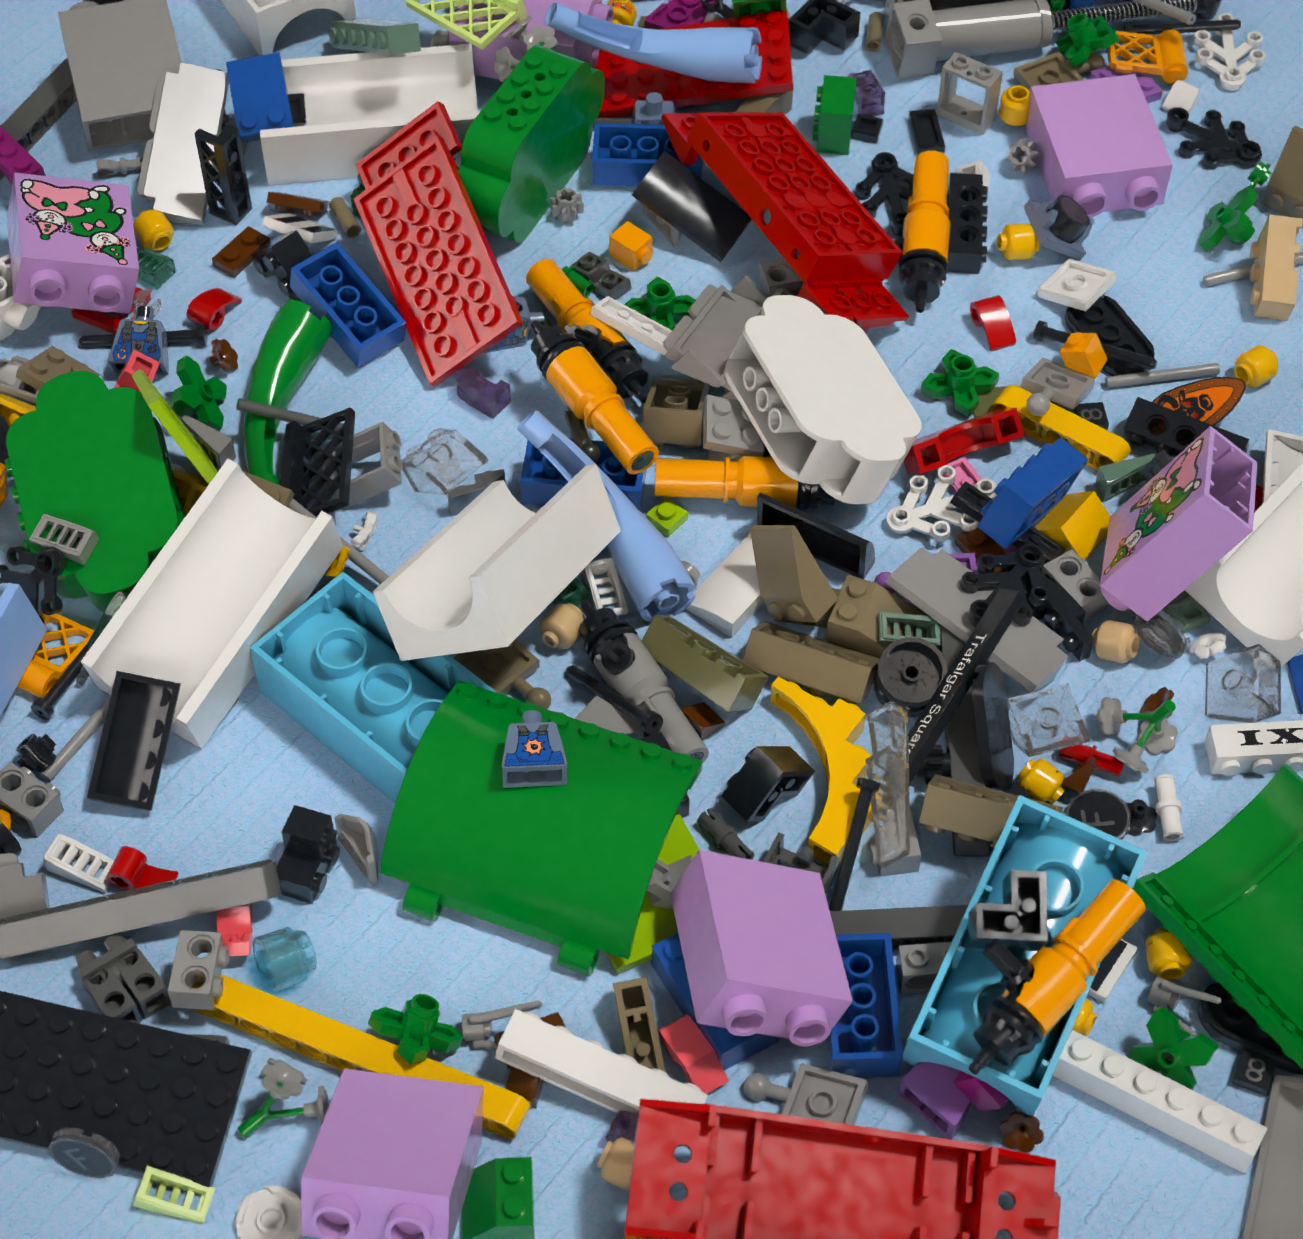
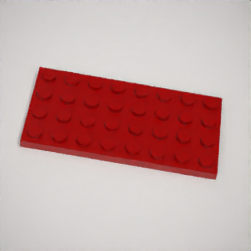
M772 11L754 14V16H741L740 19L728 18L657 29L758 28L762 43H756V45L758 46L759 56H762V66L759 80L755 79V83L708 81L633 61L599 49V57L595 69L601 70L604 73L605 93L597 118H615L632 115L635 102L646 101V96L652 92L661 94L662 101H672L675 108L794 91L788 11Z

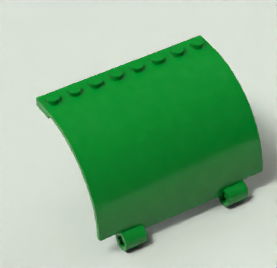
M458 681L436 710L410 761L390 819L380 873L410 883L403 900V910L436 921L442 912L443 906L559 946L561 947L557 960L559 966L591 976L596 967L600 950L627 960L630 958L640 913L658 857L687 791L691 790L701 773L703 761L692 758L687 754L662 748L654 743H647L629 737L624 733H617L593 723H586L568 717L563 713H556L538 707L533 703H526L508 697L503 693L493 692L472 683ZM529 710L539 711L542 714V722H554L557 724L567 760V785L503 788L502 761L508 726L512 723H522V714Z
M1285 764L1248 805L1205 843L1157 874L1153 872L1136 879L1132 889L1144 901L1146 908L1160 920L1162 927L1172 933L1184 945L1186 952L1195 957L1208 970L1210 977L1220 983L1232 995L1234 1002L1244 1008L1256 1020L1258 1027L1265 1033H1268L1281 1046L1283 1053L1290 1059H1293L1303 1069V779L1289 765Z

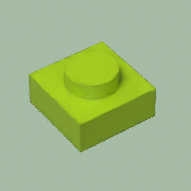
M664 497L646 514V518L657 530L669 537L688 520V512L667 497Z

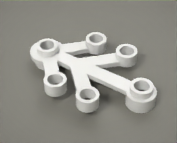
M1222 13L1215 21L1232 20L1234 17L1229 13ZM1198 30L1193 41L1197 47H1201L1197 52L1196 62L1200 65H1205L1219 74L1221 86L1229 91L1239 90L1246 82V74L1255 67H1260L1264 64L1266 54L1264 51L1257 49L1262 44L1263 35L1257 31L1249 32L1246 41L1234 49L1232 35L1234 30L1214 31L1216 35L1221 36L1223 48L1210 40L1211 35L1208 31ZM1250 52L1249 59L1237 67L1236 61ZM1213 55L1224 61L1225 66L1212 59Z
M944 465L938 469V481L925 505L915 508L920 495L925 494L928 490L927 478L923 475H914L910 479V491L902 506L892 508L887 514L888 527L894 533L904 535L915 530L930 535L939 542L946 541L950 537V525L948 523L960 526L964 531L970 532L978 528L979 522L966 513L961 514L950 510L956 508L950 503L954 495L943 498L949 485H952L956 480V471L950 465ZM947 473V474H950L951 476H950V477H943L942 475ZM984 478L975 484V488L993 500L997 496L994 493L997 484L993 480ZM916 483H921V484H923V486H921V487H916V486H914V485H915ZM931 516L942 521L931 524L921 519ZM970 519V520H973L974 522L971 523V524H968V523H966L965 521ZM939 529L946 530L945 533H938L936 531Z

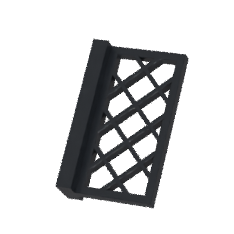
M351 407L303 426L295 420L286 424L280 486L294 492L293 499L306 509L307 504L312 498L316 499L315 503L308 509L315 517H318L321 511L328 514L349 506L355 411ZM345 421L343 426L339 429V431L335 433L333 430L337 427V425L340 422ZM322 430L312 442L313 437L311 434ZM329 435L333 436L324 449L320 448ZM343 442V447L335 456L331 455L337 446ZM318 451L320 454L310 465L311 457ZM328 458L331 459L322 473L318 470ZM341 465L340 472L333 480L329 477ZM314 475H317L318 478L308 489L309 481ZM326 481L330 483L320 496L316 495ZM339 489V498L327 502L334 492Z

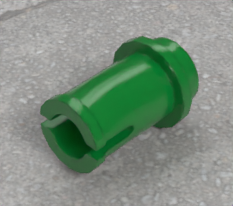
M565 266L562 268V271L580 293L587 298L594 289V283L578 274L574 267Z

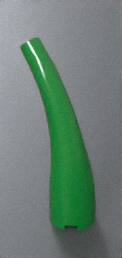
M287 300L285 305H281L261 342L251 376L247 400L282 409L287 408L294 393L333 333L332 325L324 315L319 320L309 312L312 306L297 300ZM245 412L244 452L247 471L252 475L280 485V481L273 471V448L280 420Z

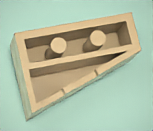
M1269 214L1257 242H1253L1251 245L1250 258L1254 259V264L1250 272V281L1254 282V288L1251 291L1250 304L1254 305L1255 317L1288 321L1296 305L1299 270H1295V254H1300L1301 244H1295L1299 229L1303 225L1302 218Z

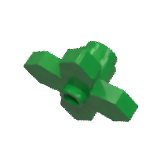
M1080 13L1067 21L1068 34L1058 39L1055 43L1061 54L1066 56L1070 65L1075 67L1086 61L1090 54L1097 49H1106L1117 43L1119 38L1112 27H1108L1106 20L1101 15L1091 20L1085 13Z
M1248 186L1239 191L1228 205L1220 202L1211 207L1206 219L1211 225L1201 234L1198 245L1207 252L1216 247L1224 236L1231 242H1237L1239 245L1246 243L1253 236L1255 228L1245 212L1255 203L1258 193L1251 186Z
M655 277L646 285L647 298H631L624 304L666 328L673 330L675 327L674 320H681L684 316H689L692 319L688 310L696 300L689 295L675 296L670 283L660 277Z
M950 349L942 358L941 368L944 373H929L921 384V392L933 399L952 395L954 410L969 417L978 407L979 397L977 393L991 392L998 383L999 373L986 366L977 368L971 357Z
M189 356L179 359L177 361L176 373L183 386L175 389L170 400L172 409L181 417L184 415L192 416L197 413L201 423L217 431L222 429L224 416L217 403L226 399L227 385L216 376L205 381L199 364Z
M417 994L413 999L407 1000L402 1012L388 1007L374 1010L368 1021V1024L379 1035L401 1039L397 1052L409 1064L426 1060L430 1048L443 1053L457 1050L463 1039V1036L452 1025L437 1022L440 1016L439 1003L435 998L426 994Z
M1160 1006L1154 1011L1146 1024L1152 1042L1137 1043L1132 1048L1128 1058L1153 1071L1161 1070L1163 1076L1193 1090L1197 1082L1190 1066H1206L1211 1061L1219 1045L1203 1033L1192 1036L1190 1033L1180 1030L1178 1017Z

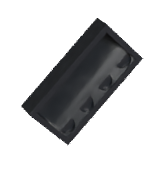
M666 151L661 154L632 193L634 198L719 262H722L752 220L744 210Z
M761 492L757 496V525H795L815 559L855 577L865 579L875 563V549L872 542Z
M116 671L88 790V799L152 811L180 692V683Z

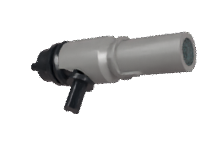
M588 600L582 601L580 607L586 618L580 624L579 632L584 639V651L608 687L644 711H655L663 717V725L659 731L664 735L672 751L687 754L704 763L709 755L708 748L675 702L673 690L667 687L668 679L648 651L636 630L632 628L626 619L619 618L613 609L601 608L596 610Z

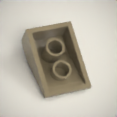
M1295 125L1290 132L1267 184L1262 204L1288 217L1303 219V129Z
M653 378L643 408V431L655 446H663L667 443L679 444L683 448L701 446L703 440V401L706 395H710L711 385L700 380Z
M753 525L750 532L760 595L767 606L768 613L775 621L817 623L838 600V597L795 525Z
M847 574L838 600L828 620L826 641L880 658L884 649L889 645L879 643V612L928 615L881 585ZM887 622L888 634L893 635V624ZM899 625L900 635L904 636V626ZM911 628V636L915 637V629ZM922 630V637L926 638V631Z

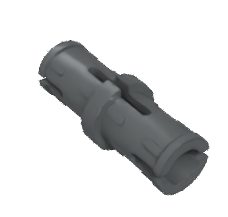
M707 809L709 815L705 811L701 813L697 823L713 838L717 849H723L730 856L750 860L754 858V852L737 836V830L732 826L728 827L715 813L714 809Z

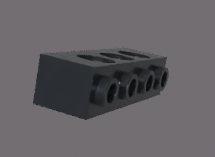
M950 173L947 190V206L949 208L950 220L948 272L979 274L981 263H986L987 246H982V242L986 243L987 226H982V222L986 223L988 207L983 206V203L987 202L988 186H983V174Z
M1137 397L1123 428L1124 435L1128 437L1127 440L1130 443L1141 447L1147 444L1155 447L1157 453L1164 450L1169 456H1172V454L1178 456L1187 447L1177 443V439L1181 435H1190L1195 440L1210 426L1246 453L1249 448L1248 438ZM1155 424H1161L1166 428L1160 435L1151 434L1149 429Z

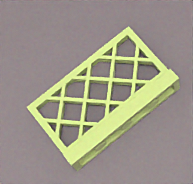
M405 0L408 8L481 50L514 21L520 23L528 17L524 0H445L438 2L431 0V3L424 4L417 3L420 0ZM485 3L487 8L473 10V4ZM469 5L468 11L454 13V7ZM450 8V13L436 14V10ZM492 15H506L503 19L492 21ZM488 16V21L473 23V18ZM469 19V24L459 26L455 24L456 20ZM488 29V32L481 39L474 35V31Z

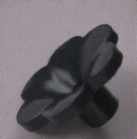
M1136 799L1132 803H1125L1129 813V823L1126 828L1128 832L1133 836H1140L1143 832L1152 833L1156 828L1155 820L1158 815L1156 810L1148 807L1140 799Z

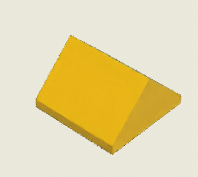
M1095 491L1066 494L1035 528L1066 549L1064 553L1072 549L1080 558L1087 560L1107 537L1110 515Z

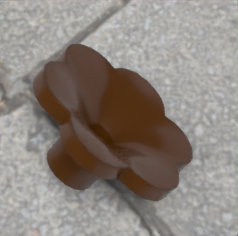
M226 339L213 340L212 356L209 359L210 363L214 367L220 365L225 371L238 369V354L231 348L230 343Z
M1166 687L1159 689L1155 694L1147 697L1144 702L1145 705L1140 709L1139 713H1153L1166 700H1171L1174 697V692Z
M1013 1112L1010 1114L1009 1119L1003 1120L999 1126L1000 1133L1004 1135V1144L1012 1149L1018 1148L1022 1152L1032 1151L1034 1145L1042 1143L1044 1139V1133L1039 1128L1040 1121L1035 1116H1025L1021 1112Z

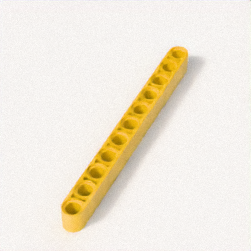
M222 974L220 977H223L224 980L223 993L221 998H216L214 1010L191 1009L340 1071H343L345 1068L484 1086L482 1129L508 1139L516 1137L531 1107L524 1097L430 1058L426 1057V1060L409 1064L397 1052L398 1045ZM196 983L191 988H199L204 983Z

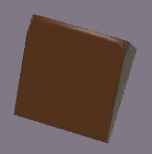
M705 702L682 709V712L702 741L725 725V721Z
M1092 756L1065 774L1062 785L1080 793L1084 792L1098 761L1096 760L1097 758Z
M511 1068L505 1089L524 1097L531 1107L537 1108L544 1080L520 1069Z

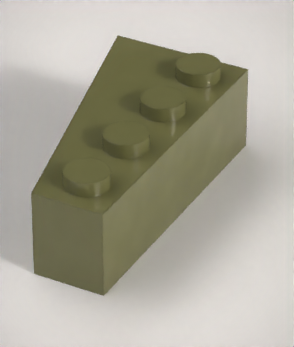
M655 615L642 639V642L658 665H663L669 669L674 676L690 684L727 712L752 709L769 677L669 615Z

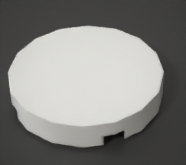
M266 1186L263 1190H259L256 1193L254 1191L247 1195L238 1207L235 1224L239 1239H303L305 1237L301 1236V1198L287 1187Z

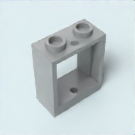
M954 52L942 67L937 116L984 135L996 120L1003 71ZM958 77L986 89L984 106L956 95Z
M384 422L354 434L352 464L380 452L381 467L351 479L349 506L341 510L402 484L401 439L398 433L394 430L392 431ZM343 442L337 446L331 455L335 456L343 447ZM328 458L324 462V469L330 463L331 459ZM341 465L329 477L333 480L340 472ZM327 481L324 483V490L330 484ZM339 489L330 497L331 501L339 498Z

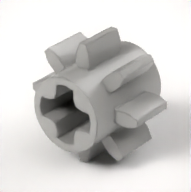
M1020 138L1018 145H1009L1011 151L1006 159L1013 162L1012 170L1018 171L1021 168L1023 173H1029L1030 167L1039 166L1037 160L1038 156H1041L1042 153L1034 149L1037 144L1036 142L1030 141L1027 144L1026 140Z
M570 188L557 190L556 197H550L552 217H557L562 222L576 221L577 213H584L582 194H577Z

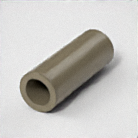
M873 12L869 15L865 47L871 52H876L881 48L884 15L880 12Z
M342 197L333 198L329 202L330 210L347 237H357L361 233V226Z

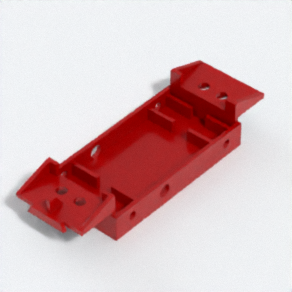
M783 112L662 114L661 119L680 163L683 165H694L698 156L704 160L802 279L804 284L797 295L798 297L812 302L825 315H837L851 320L866 334L870 327L891 326L894 322L907 321L910 316L883 285V280L889 278L903 253L902 250ZM766 209L769 210L771 215V219L768 225L764 221V212ZM796 250H799L798 258L796 257Z
M640 1099L624 1235L650 1239H996V1233L999 1230H1006L1010 1234L1011 1239H1058L1061 1197L1057 1192H1054L1056 1160L1000 1147H989V1145L708 1103L697 1104ZM683 1145L690 1150L691 1157L687 1163H680L674 1158V1150L677 1146ZM674 1183H681L686 1188V1197L681 1201H676L670 1196L669 1190ZM1003 1192L1009 1193L1013 1197L1014 1205L1010 1210L1002 1209L998 1203L999 1195Z

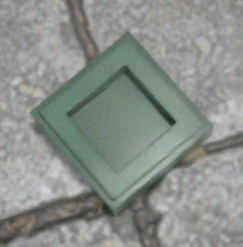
M1192 596L1168 605L1166 610L1182 634L1208 624L1211 618L1208 612Z

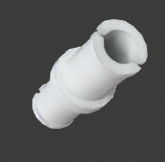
M1170 774L1159 775L1154 778L1158 800L1155 808L1156 813L1161 819L1163 840L1168 842L1178 841L1184 838V832L1182 831L1180 818L1182 803L1177 799L1175 778Z

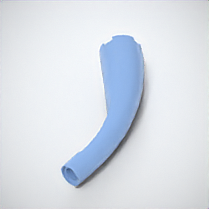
M557 2L550 5L545 16L546 25L578 41L647 65L690 77L717 82L755 83V80H759L762 56H759L756 43H762L758 28L708 27L670 30L639 28L601 20Z
M536 409L517 428L557 468L568 482L585 466L595 464L571 439ZM597 466L621 530L607 547L638 612L648 622H651L655 615H661L671 610L674 615L679 614L696 597L693 593V589H696V586L669 542Z

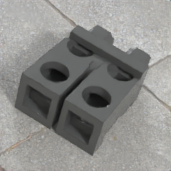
M115 933L103 942L108 951L97 958L92 950H85L75 958L79 967L77 971L82 984L102 1015L140 1023L142 1019L135 1002L145 1018L171 1004L167 985L143 953L137 948L132 938L126 940L120 933Z

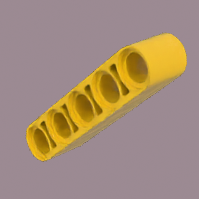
M1016 385L1006 386L990 407L991 412L1000 408L1017 407L1024 434L1050 445L1061 437L1089 459L1086 465L1096 470L1103 465L1124 461L1131 452L1129 443L1122 437L1051 402L1046 414L1042 416L1032 415L1027 410L1026 402L1033 393Z

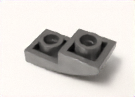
M591 252L586 253L569 266L576 268L578 274L593 282V291L603 298L609 296L616 300L632 288L629 278L610 270L608 260Z
M504 469L474 474L475 484L460 485L447 489L450 515H458L493 482L505 481Z

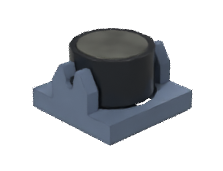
M1060 195L1053 202L1047 201L1040 204L1029 200L1023 206L1040 246L1076 260H1081L1086 255L1082 242L1089 236L1092 224H1090L1085 210L1075 200L1068 196Z

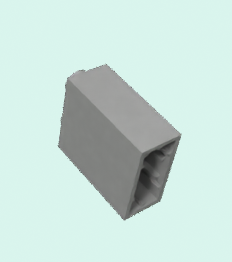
M123 0L122 2L104 5L83 1L74 4L68 11L58 12L63 43L88 151L154 139V133L150 130L149 124L157 81L165 76L166 71L178 74L181 62L167 0Z

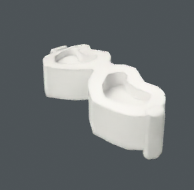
M366 510L367 519L364 527L353 526V530L359 533L349 544L355 549L364 550L367 548L372 534L376 531L378 513Z

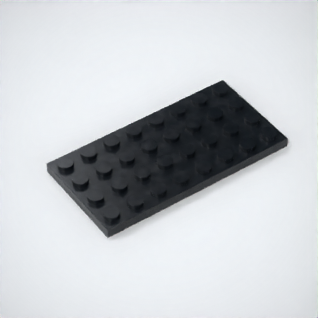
M0 991V1139L49 1151L52 1143L57 1141H77L97 1148L106 1154L115 1167L145 1173L146 1167L150 1166L192 1180L202 1186L212 1187L251 1060L252 1051L246 1048Z

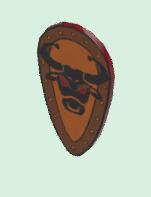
M1213 377L1168 390L1160 394L1152 402L1216 426L1239 403L1245 392L1246 385L1240 378ZM1155 424L1151 426L1149 432L1153 435H1160L1166 428L1161 424ZM1184 434L1177 439V443L1184 446L1192 443L1194 439L1190 435Z

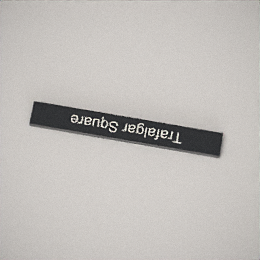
M999 589L880 778L879 792H873L875 797L879 798L878 807L893 811L971 688L973 679H976L979 673L975 672V669L979 664L988 661L1025 602L1026 597L1020 591Z

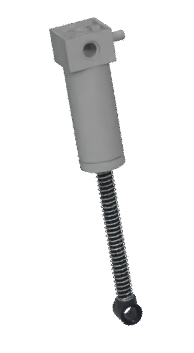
M899 0L897 3H893L884 38L897 77L900 79L931 75L934 73L936 62L949 60L954 52L967 57L1047 47L1051 42L1052 31L1055 28L1056 30H1059V28L1063 30L1064 27L1068 28L1067 21L1080 13H1085L1091 20L1101 15L1109 24L1111 21L1113 23L1115 21L1120 22V20L1124 22L1125 19L1127 21L1130 19L1133 21L1134 18L1138 20L1139 17L1140 19L1144 17L1147 19L1148 16L1161 17L1163 13L1130 1L1127 3H1114L1113 5H1099V7L1090 6L1088 9L1081 7L1080 9H1067L1066 11L1058 10L1051 13L1046 0H1015L932 11L929 0L907 2ZM1160 0L1182 10L1191 11L1198 18L1206 20L1216 16L1222 0Z

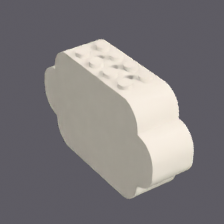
M775 295L768 297L764 301L758 316L751 317L746 322L741 336L724 367V375L779 469L796 481L806 484H819L830 496L845 503L868 504L877 501L889 480L897 474L922 429L920 417L866 333L851 320L837 315H825L815 304L798 296Z

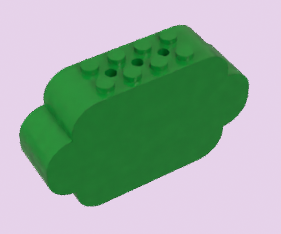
M534 45L473 120L462 144L461 164L458 173L483 230L518 243L524 241L549 209L550 197H556L557 190L563 189L581 166L590 147L593 131L592 125L599 115L604 99L605 77L601 70L591 67L588 62L540 45Z
M74 371L56 376L46 382L38 392L36 410L20 416L10 426L6 436L9 458L5 459V465L9 476L14 477L15 485L11 486V492L15 503H20L21 513H17V518L21 530L26 531L28 540L23 541V544L28 552L38 553L43 549V547L29 541L43 514L81 525L96 532L99 541L85 566L64 557L65 568L63 573L57 577V593L71 599L88 596L97 609L110 614L121 607L185 516L163 430L157 419L153 417L152 410L147 405L142 394L129 387H117L108 390L104 381L96 374L88 371ZM47 525L41 536L42 538H46L52 525ZM58 528L56 534L52 539L53 542L57 540L59 534L62 531L61 529ZM70 533L67 534L62 545H66L71 536ZM77 537L72 548H76L81 539L80 537Z

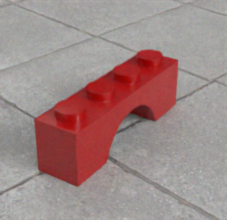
M1017 407L1000 408L916 439L903 461L907 474H923L947 465L950 460L961 455L1001 445L1025 436Z

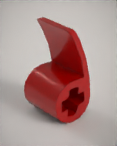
M221 288L210 289L201 293L190 302L186 315L190 321L199 325H206L207 329L215 331L223 323L225 307L232 303L242 302V298Z
M999 295L971 302L970 315L976 327H984L990 351L1016 344V335L1003 299Z
M123 846L120 848L106 878L113 886L127 891L176 880L179 872L148 865L145 854L135 848Z

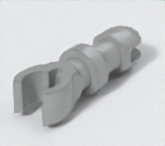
M143 156L136 157L133 160H125V158H120V161L110 159L96 161L98 177H110L117 172L128 174L127 171L133 170L141 172Z

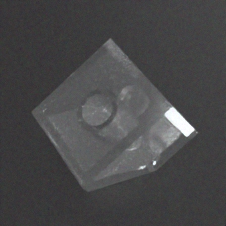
M438 428L429 433L428 439L424 443L410 448L405 453L406 457L401 460L403 464L402 471L415 492L439 495L448 494L489 461L486 455L457 430Z
M1256 644L1206 663L1205 716L1211 719L1256 723L1281 714V662L1262 645Z
M1068 683L1007 699L1012 741L1028 757L1090 742L1088 731Z

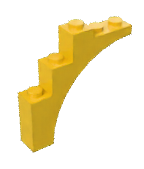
M778 676L771 685L770 703L789 715L805 731L818 751L826 775L828 798L821 819L809 837L808 847L814 850V859L828 867L834 855L839 858V866L860 788L856 787L858 778H867L871 770L872 755L863 747L853 745L864 731L866 713L861 711L855 704L847 703L838 698L833 706H830L824 699L814 697L802 690L796 683L788 682ZM874 794L870 802L863 833L877 816L879 798L875 797Z

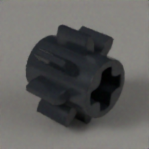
M32 733L17 746L16 751L20 755H18L19 759L16 762L21 767L24 766L29 770L32 769L41 773L56 759L57 756L53 753L56 743L47 734L37 737Z
M934 745L917 772V777H924L926 785L929 784L935 774L950 777V753H943L941 745Z

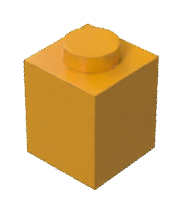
M627 221L609 236V256L632 271H636L640 266L647 264L653 256V237Z
M1071 333L1059 352L1066 367L1093 378L1098 376L1108 360L1096 333Z

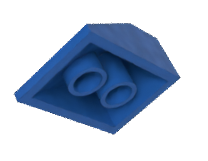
M280 52L226 62L233 109L242 143L260 140V130L295 127Z

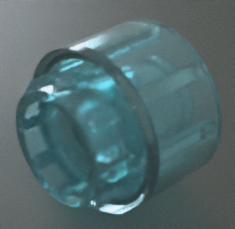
M287 926L253 939L256 965L265 986L271 993L306 982L308 974L313 973L316 969L315 951L305 931H293Z

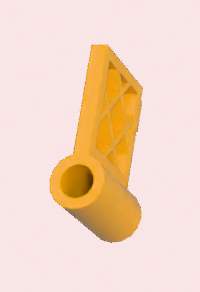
M1167 30L1159 34V36L1115 31L1119 41H1122L1125 45L1121 46L1115 43L1106 48L1109 69H1113L1115 72L1162 75L1163 80L1170 84H1174L1177 80L1183 81L1188 76L1183 38L1178 31ZM1140 43L1150 44L1151 48L1146 49ZM1132 48L1137 53H1139V55L1135 56L1128 50ZM1121 55L1128 61L1116 60V57ZM1146 58L1153 64H1146L1142 60Z
M38 612L42 616L45 626L50 621L61 626V630L45 633L41 641L42 650L35 652L17 687L43 699L96 631L59 614L46 615ZM78 635L85 637L81 643L68 645L67 637ZM63 638L65 646L46 649L45 641ZM67 654V659L60 666L48 661L49 657Z

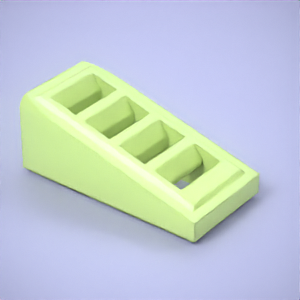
M147 1166L133 1206L204 1223L215 1188L202 1186L192 1180ZM152 1183L159 1185L155 1197L148 1195ZM166 1187L173 1188L169 1202L162 1200ZM180 1190L188 1191L183 1206L176 1205ZM195 1193L201 1194L196 1211L189 1209Z

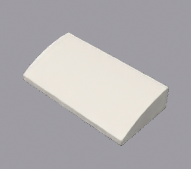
M1271 429L1267 430L1262 504L1303 463V436Z
M751 532L693 592L696 597L686 608V610L731 638L764 604L760 595Z

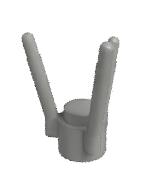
M1158 976L1147 998V1002L1154 1004L1153 1013L1160 1006L1168 1009V1007L1175 1009L1181 995L1196 1000H1204L1216 1004L1221 1003L1220 997L1178 986ZM1179 1020L1180 1030L1186 1031L1192 1036L1197 1034Z
M538 1000L488 1012L462 1014L464 1041H473L474 1049L489 1048L497 1050L494 1041L486 1040V1036H492V1020L512 1016L515 1009L522 1012L540 1007L542 1002Z

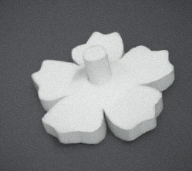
M1222 633L1203 634L1189 646L1190 653L1195 652L1196 656H1199L1200 659H1207L1208 656L1224 652V649H1226V635Z

